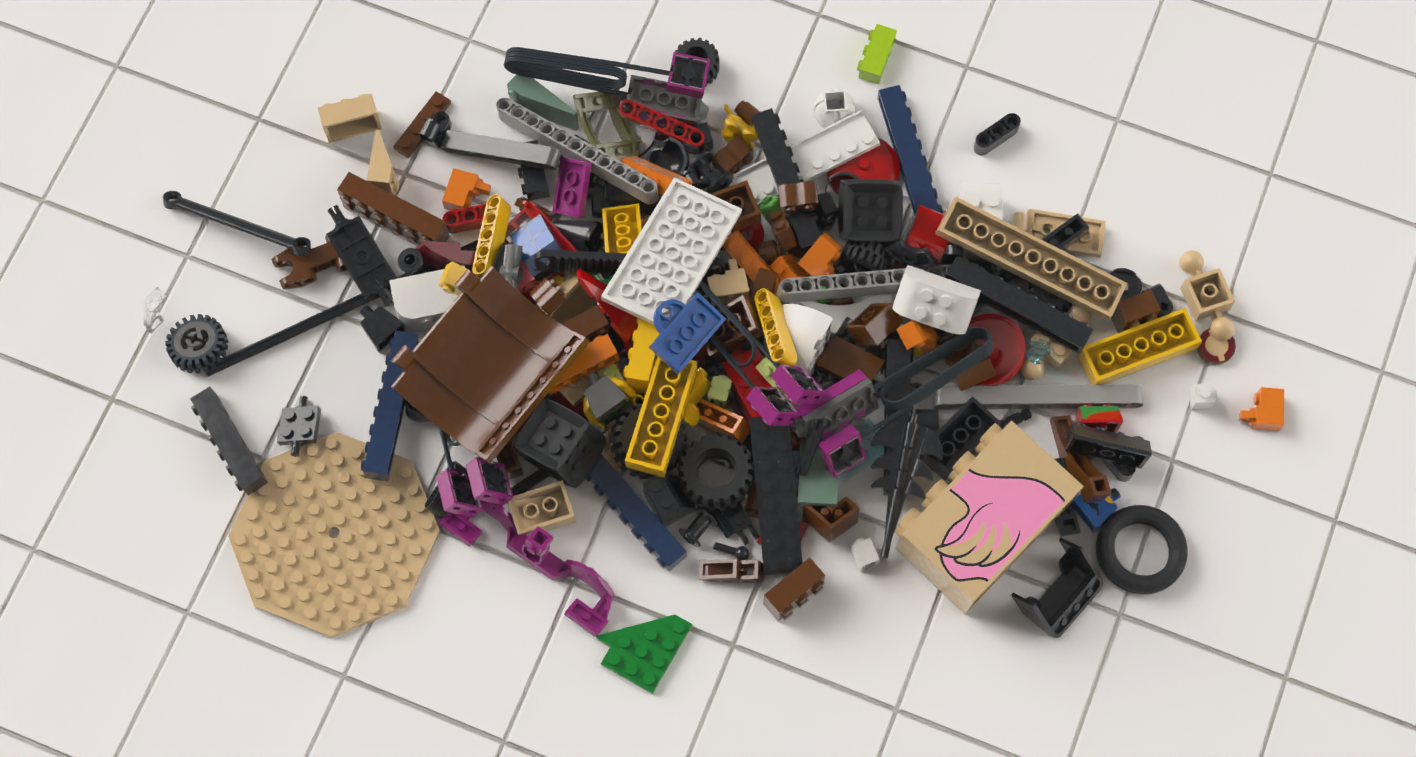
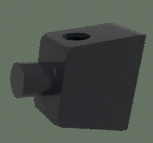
M366 305L360 311V314L364 317L360 324L378 353L389 345L390 338L394 337L395 330L403 332L406 330L404 323L382 306L373 311Z

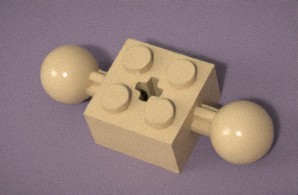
M1195 250L1186 251L1180 257L1179 264L1181 269L1185 273L1191 274L1192 277L1185 279L1181 285L1182 294L1194 320L1198 321L1210 316L1212 319L1210 325L1211 335L1216 340L1226 341L1233 336L1235 326L1232 320L1223 317L1221 312L1231 309L1235 302L1220 268L1203 273V256Z
M1074 304L1068 310V313L1079 322L1082 321L1088 324L1092 319V313ZM1037 332L1030 339L1027 347L1036 356L1025 358L1020 373L1027 380H1037L1044 373L1045 362L1058 371L1074 351L1057 342L1054 343L1050 338Z

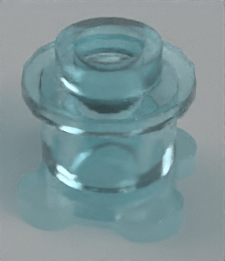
M1043 339L1038 341L1032 340L1029 343L1031 349L1027 350L1026 357L1032 363L1041 364L1044 361V355H1049L1052 350Z

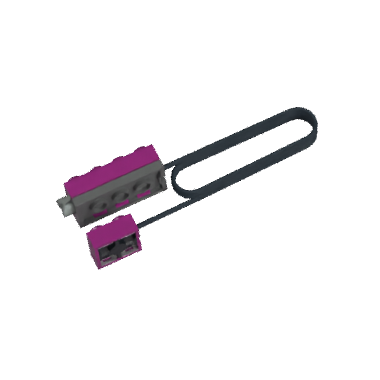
M511 47L506 51L504 68L516 75L627 97L626 99L637 102L690 126L697 125V122L706 119L709 107L704 104L702 98L710 59L673 52L670 71L617 61L523 47ZM621 68L669 76L668 82L631 75L628 92L614 90L621 89L626 85L627 73ZM576 71H582V72H588V73H595V74H602V75H609V76L617 77V78H619V79H610V78H605V77L590 75V74L581 73V72H576ZM625 105L624 112H632V107ZM645 112L639 115L643 121L649 119V115ZM658 120L656 124L666 125V122Z
M983 327L969 328L965 334H958L874 386L859 369L824 390L826 394L818 404H800L797 406L796 409L801 415L797 422L791 426V429L799 438L804 437L806 439L807 434L811 432L816 418L822 419L821 424L823 421L827 423L821 436L822 442L818 446L826 470L835 479L867 459L865 450L861 446L863 438L987 358L993 351L991 334ZM979 339L987 341L983 346L903 399L890 401L884 398L891 389L967 343ZM882 386L880 398L883 405L888 409L900 410L860 435L853 427V424L879 409L877 399L873 394L876 389Z

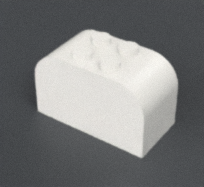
M1000 183L961 184L958 198L1003 220L1002 189ZM963 248L962 257L971 260L987 261Z
M444 269L389 280L394 307L399 319L404 323L407 330L412 332H429L458 297L454 293L444 292L443 288L438 286Z
M908 265L902 277L892 309L906 318L943 331L965 334L981 290Z

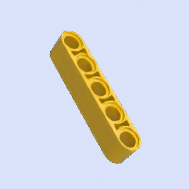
M498 194L492 195L487 200L472 271L480 279L493 266L499 248L504 243L511 206Z
M762 288L756 293L754 300L771 359L780 365L792 367L797 362V354L786 324L781 301L778 296Z

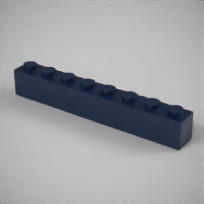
M900 85L878 90L877 99L893 149L899 159L900 172L914 216L919 205L943 214L941 204L938 205L937 190L931 184L933 182L931 172H928L926 168V156H922L921 141L916 137V125L911 121V109L905 103L907 101L905 91L901 90Z
M395 330L394 337L390 338L389 348H391V352L386 356L385 365H387V369L383 371L381 378L383 386L382 389L379 388L377 394L379 403L378 406L374 407L373 411L375 420L374 424H371L369 428L371 438L370 442H366L365 453L367 455L366 459H363L361 463V471H363L365 478L381 481L389 480L406 400L391 387L403 373V370L397 367L391 360L403 345L412 351L420 343L419 336L416 333Z
M601 454L585 480L587 482L591 481L594 484L593 489L600 497L603 495L607 499L606 504L608 507L620 514L618 516L624 525L628 524L632 528L631 533L637 540L641 538L645 543L643 546L647 552L655 554L657 563L663 569L666 567L668 571L672 570L687 557V551Z

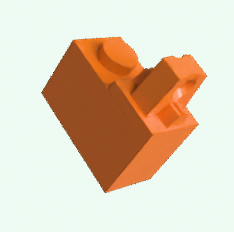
M453 168L442 199L444 209L456 210L471 207L472 198L475 199V196L479 194L489 195L491 185L484 183L478 174Z
M824 233L817 239L798 264L811 276L834 275L833 263L841 256L839 252L843 247L827 233Z
M912 320L896 329L907 350L914 347L915 350L921 349L925 355L938 347L936 340L939 337L932 326Z
M1261 387L1254 394L1253 403L1256 407L1250 408L1249 411L1241 410L1239 421L1248 422L1252 429L1280 431L1284 426V389Z

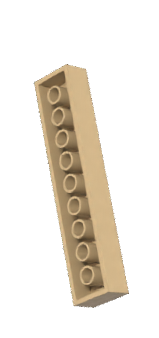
M956 196L951 200L935 233L1104 320L1112 317L1128 284Z

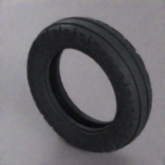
M1133 505L1116 511L1103 523L1096 540L1097 560L1105 576L1117 587L1134 594H1153L1167 589L1180 577L1187 562V542L1181 527L1170 515L1152 506ZM1133 524L1148 525L1159 531L1166 540L1169 550L1168 561L1165 567L1152 575H1137L1125 569L1115 553L1117 534L1123 528Z

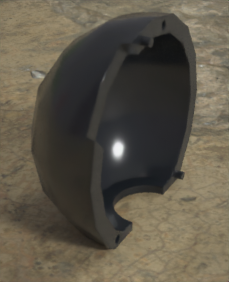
M668 137L664 141L665 144L662 148L651 151L647 155L646 161L681 176L690 164L688 150L679 140Z

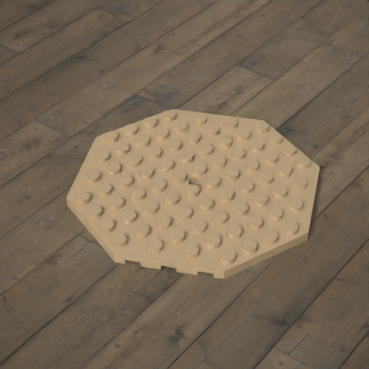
M335 432L318 439L316 443L300 446L298 457L291 456L292 450L264 461L260 469L268 483L247 495L228 534L254 607L330 638L406 608L412 591L415 589L421 576L422 569L432 552V547L441 532L434 514L425 508V503L428 499L412 460L394 454L388 481L365 478L363 471H361V463L363 459H366V443ZM333 528L340 531L336 538L329 537V533Z

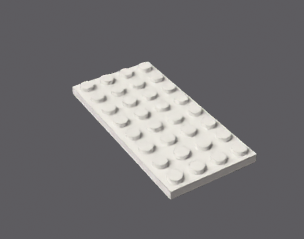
M674 177L601 295V300L654 325V312L664 301L673 299L681 301L686 305L740 217L742 209ZM663 308L662 314L665 317H670L669 310Z

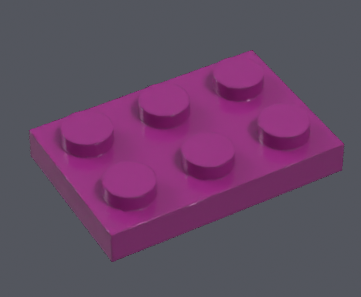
M567 157L560 158L552 212L584 218L592 162Z

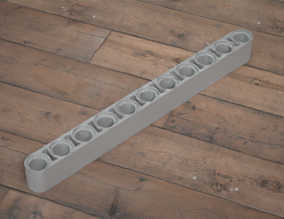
M500 98L496 102L499 119L532 139L538 140L539 143L545 146L559 149L564 157L592 162V173L642 202L654 204L658 201V188L654 180L509 98Z
M952 264L918 269L926 272H937L945 278ZM906 268L787 278L781 281L777 290V296L781 302L789 303L897 293Z
M1141 385L972 386L963 391H960L958 386H943L933 393V407L939 410H959L972 396L986 409H1078L1084 404H1092L1093 406L1111 404L1112 406H1118V408H1140L1143 406Z

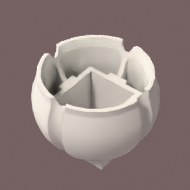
M835 88V90L827 89L819 94L815 100L814 115L819 125L826 128L854 114L855 103L851 95L845 90ZM827 101H843V109L827 110Z

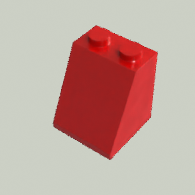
M919 205L906 235L905 243L914 248L921 249L927 247L936 259V265L938 266L948 240L935 233L945 214Z

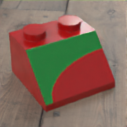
M1084 404L1076 411L1077 423H1084L1088 427H1102L1106 431L1116 432L1123 423L1118 406H1112L1111 404H1102L1100 406Z

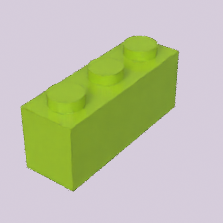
M876 24L874 30L871 29L868 37L870 43L865 45L862 53L864 59L859 60L857 66L859 71L858 78L876 84L880 83L896 40V29Z

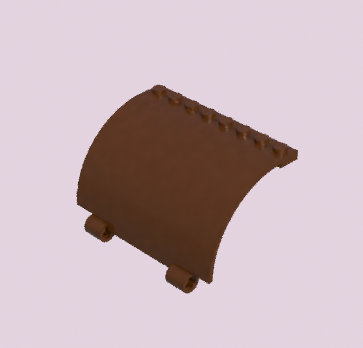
M492 266L481 279L471 271L466 270L454 284L461 291L460 295L413 351L403 345L391 360L397 367L403 370V373L391 387L437 427L489 464L497 457L589 343L586 337L566 328L534 305Z

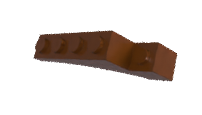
M1070 415L1056 416L1049 419L1059 458L1063 457L1066 471L1084 486L1081 489L1083 502H1100L1111 495L1107 475L1101 474L1087 456L1065 451L1068 430L1072 425Z

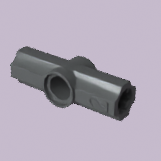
M508 244L505 245L504 262L500 267L499 273L518 290L519 283L522 282L523 269L521 267L523 247Z

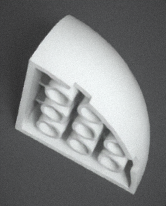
M783 304L785 321L797 354L795 365L803 366L812 376L816 361L830 343L833 318L805 306ZM764 335L762 346L770 354ZM760 351V353H761V355H762V357H763V359H764L766 356L764 355V353H763L762 351Z

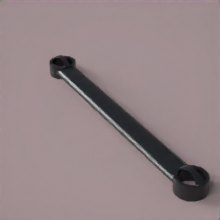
M168 191L163 194V205L167 209L179 208L292 249V252L297 256H306L311 252V241L308 238H294L183 198L178 191ZM303 245V246H306V247H304V248H298L297 246Z

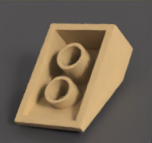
M375 130L367 181L395 195V192L399 190L397 174L394 173L381 133L379 130Z
M563 480L513 496V499L508 502L518 536L532 533L537 526L547 531L576 523Z

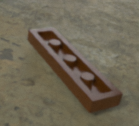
M435 91L394 144V150L410 158L422 142L419 133L428 118L432 119L438 111L445 112L451 105V100Z

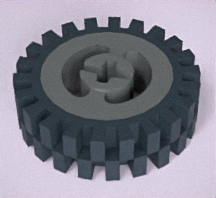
M194 314L189 315V321L184 317L182 318L184 323L176 322L177 329L171 327V334H167L166 338L168 341H165L166 351L172 362L181 371L185 372L187 370L188 373H192L194 369L197 374L200 373V368H202L206 372L209 371L208 365H211L213 369L216 367L214 361L220 363L222 361L220 356L225 357V350H228L227 343H229L227 335L221 324L212 317L211 319L209 315L203 317L202 314H198L197 319Z

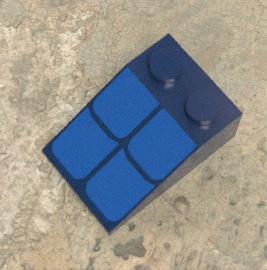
M539 214L509 236L515 245L523 247L522 260L532 276L540 282L554 271H543L536 268L534 262L535 253L540 250L564 249L542 215ZM541 258L539 261L544 263L548 262L549 259Z

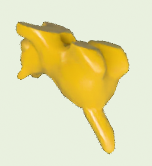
M725 104L724 111L728 117L725 119L724 128L721 130L722 137L725 141L730 142L736 136H740L750 147L754 148L753 141L758 140L754 126H749L741 117L734 114L729 106Z

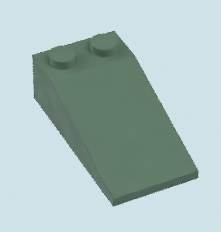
M515 75L507 83L509 98L550 122L575 131L579 129L577 112L534 78Z
M804 437L800 438L802 443L800 444L799 460L807 442ZM818 446L808 474L803 476L800 475L801 470L799 471L798 505L837 506L838 477L834 479L826 470Z

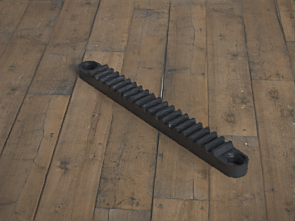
M540 250L535 253L534 262L539 270L554 271L556 274L560 271L563 274L567 272L574 274L578 269H581L588 274L593 273L597 275L600 273L604 276L608 273L609 276H612L616 273L627 253ZM715 257L703 279L714 274L724 275V261L721 258ZM548 258L549 261L543 263L539 259ZM717 265L720 266V269L712 270L711 267Z

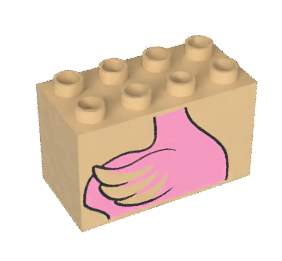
M1012 420L1004 429L994 423L980 438V443L975 448L979 453L977 457L967 451L952 467L953 471L948 476L952 482L948 485L940 479L925 495L926 499L921 505L926 509L922 513L914 507L910 509L898 522L897 525L899 527L894 532L900 537L895 549L964 614L971 609L1071 504L1084 487Z

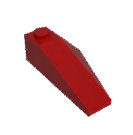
M578 269L577 279L591 299H597L596 302L601 313L608 314L612 328L624 342H627L633 335L634 330L638 328L637 317L602 301L601 295L608 285L585 271Z

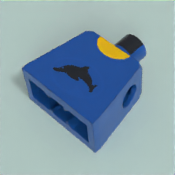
M1112 488V494L1100 502L1084 503L1082 495L1075 497L1071 502L1073 509L1092 533H1095L1117 510L1118 507L1114 502L1121 495L1116 488Z

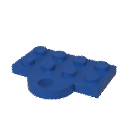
M698 292L686 305L681 301L673 299L664 301L656 308L653 316L655 328L660 335L649 348L676 374H679L726 318ZM663 308L669 310L670 317H665L662 314Z

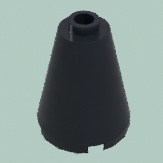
M557 220L553 223L561 231V234L573 244L577 251L599 252L604 241L601 239V233L604 234L602 222Z

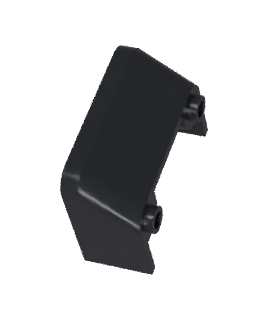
M1064 538L1059 539V542L1066 551L1059 560V569L1062 574L1039 601L1032 596L1025 599L1014 592L1011 594L1021 612L1053 638H1059L1064 634L1103 586V579L1084 548Z

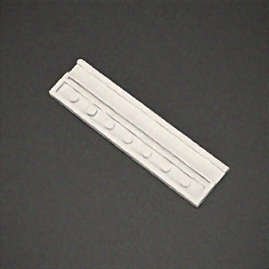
M859 110L790 145L794 155L791 159L793 163L797 162L800 173H797L799 180L803 178L804 182L880 146V142L864 116L863 111ZM766 158L733 174V185L748 181L758 207L762 204L761 200L768 195L771 197L779 196L778 188Z

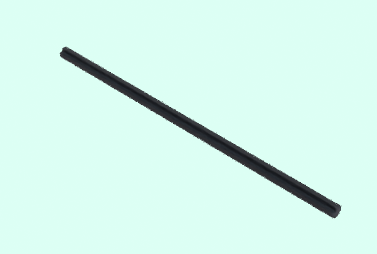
M478 240L460 247V249L476 251ZM430 267L429 272L437 271V269ZM402 274L397 279L406 277V275ZM378 293L364 299L362 294L354 296L221 358L222 361L220 363L214 361L216 367L212 369L211 365H208L209 371H206L205 374L211 376L373 301L380 296Z

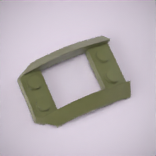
M599 91L573 95L581 127L592 146L619 161L625 157L639 156L640 150L638 149L642 139L637 137L629 120L620 116L618 110L621 101L618 95ZM609 110L613 125L622 141L601 144L592 129L587 113Z

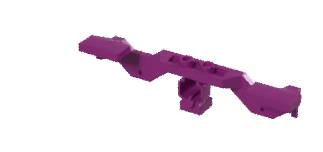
M482 501L483 511L499 521L507 531L506 548L552 581L567 577L579 578L596 591L601 599L593 609L576 598L564 615L594 637H597L608 624L607 617L615 595L607 581L602 579L593 568L587 567L578 561L567 559L564 562L549 551L550 544L554 537L539 526L529 536L526 534L518 536L511 513L502 505ZM448 512L439 522L441 527L469 547L483 532L469 521L471 518L469 516Z

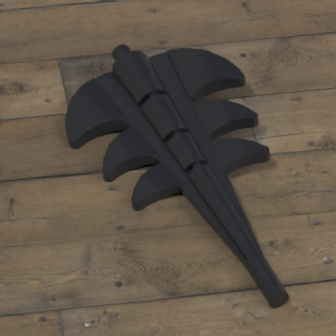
M910 414L909 422L896 421L881 427L871 441L872 447L883 445L892 449V454L880 456L871 465V469L882 468L890 471V476L881 477L871 484V488H882L889 491L885 534L880 555L881 558L888 559L892 538L906 496L916 495L922 499L926 498L922 488L912 481L913 477L920 476L930 481L934 480L929 466L919 459L920 455H932L940 461L943 460V448L939 438L929 428L917 424V414Z

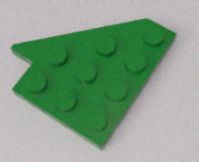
M671 615L597 635L596 640L610 647L600 664L653 694L689 633L692 623L677 615Z

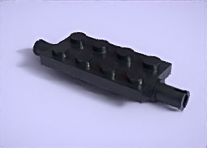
M338 205L333 206L334 211L331 207L327 212L336 225L332 231L326 234L328 240L364 299L378 293L385 307L390 306L389 301L391 304L394 302L392 294L388 289L390 285L389 280L397 279L396 275L360 216L348 220L347 218L345 219Z

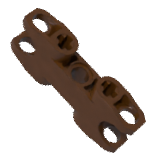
M325 236V244L312 248L310 254L306 256H297L292 252V249L287 248L271 259L275 268L293 267L291 274L279 281L282 289L304 287L312 284L317 280V272L333 266L336 267L338 272L347 271L327 236ZM301 245V246H297V247H298V248H304V247H306V246Z

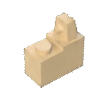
M736 259L728 260V270L725 271L724 275L714 274L711 277H707V287L723 304L731 303L742 295L749 298V287L744 268L738 269ZM710 299V304L712 306H716L714 302Z

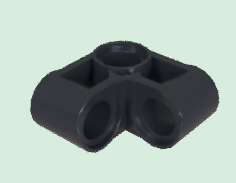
M438 111L432 119L428 118L419 133L421 141L439 149L445 131L451 130L452 127L448 114L444 111ZM441 120H446L444 124H438Z

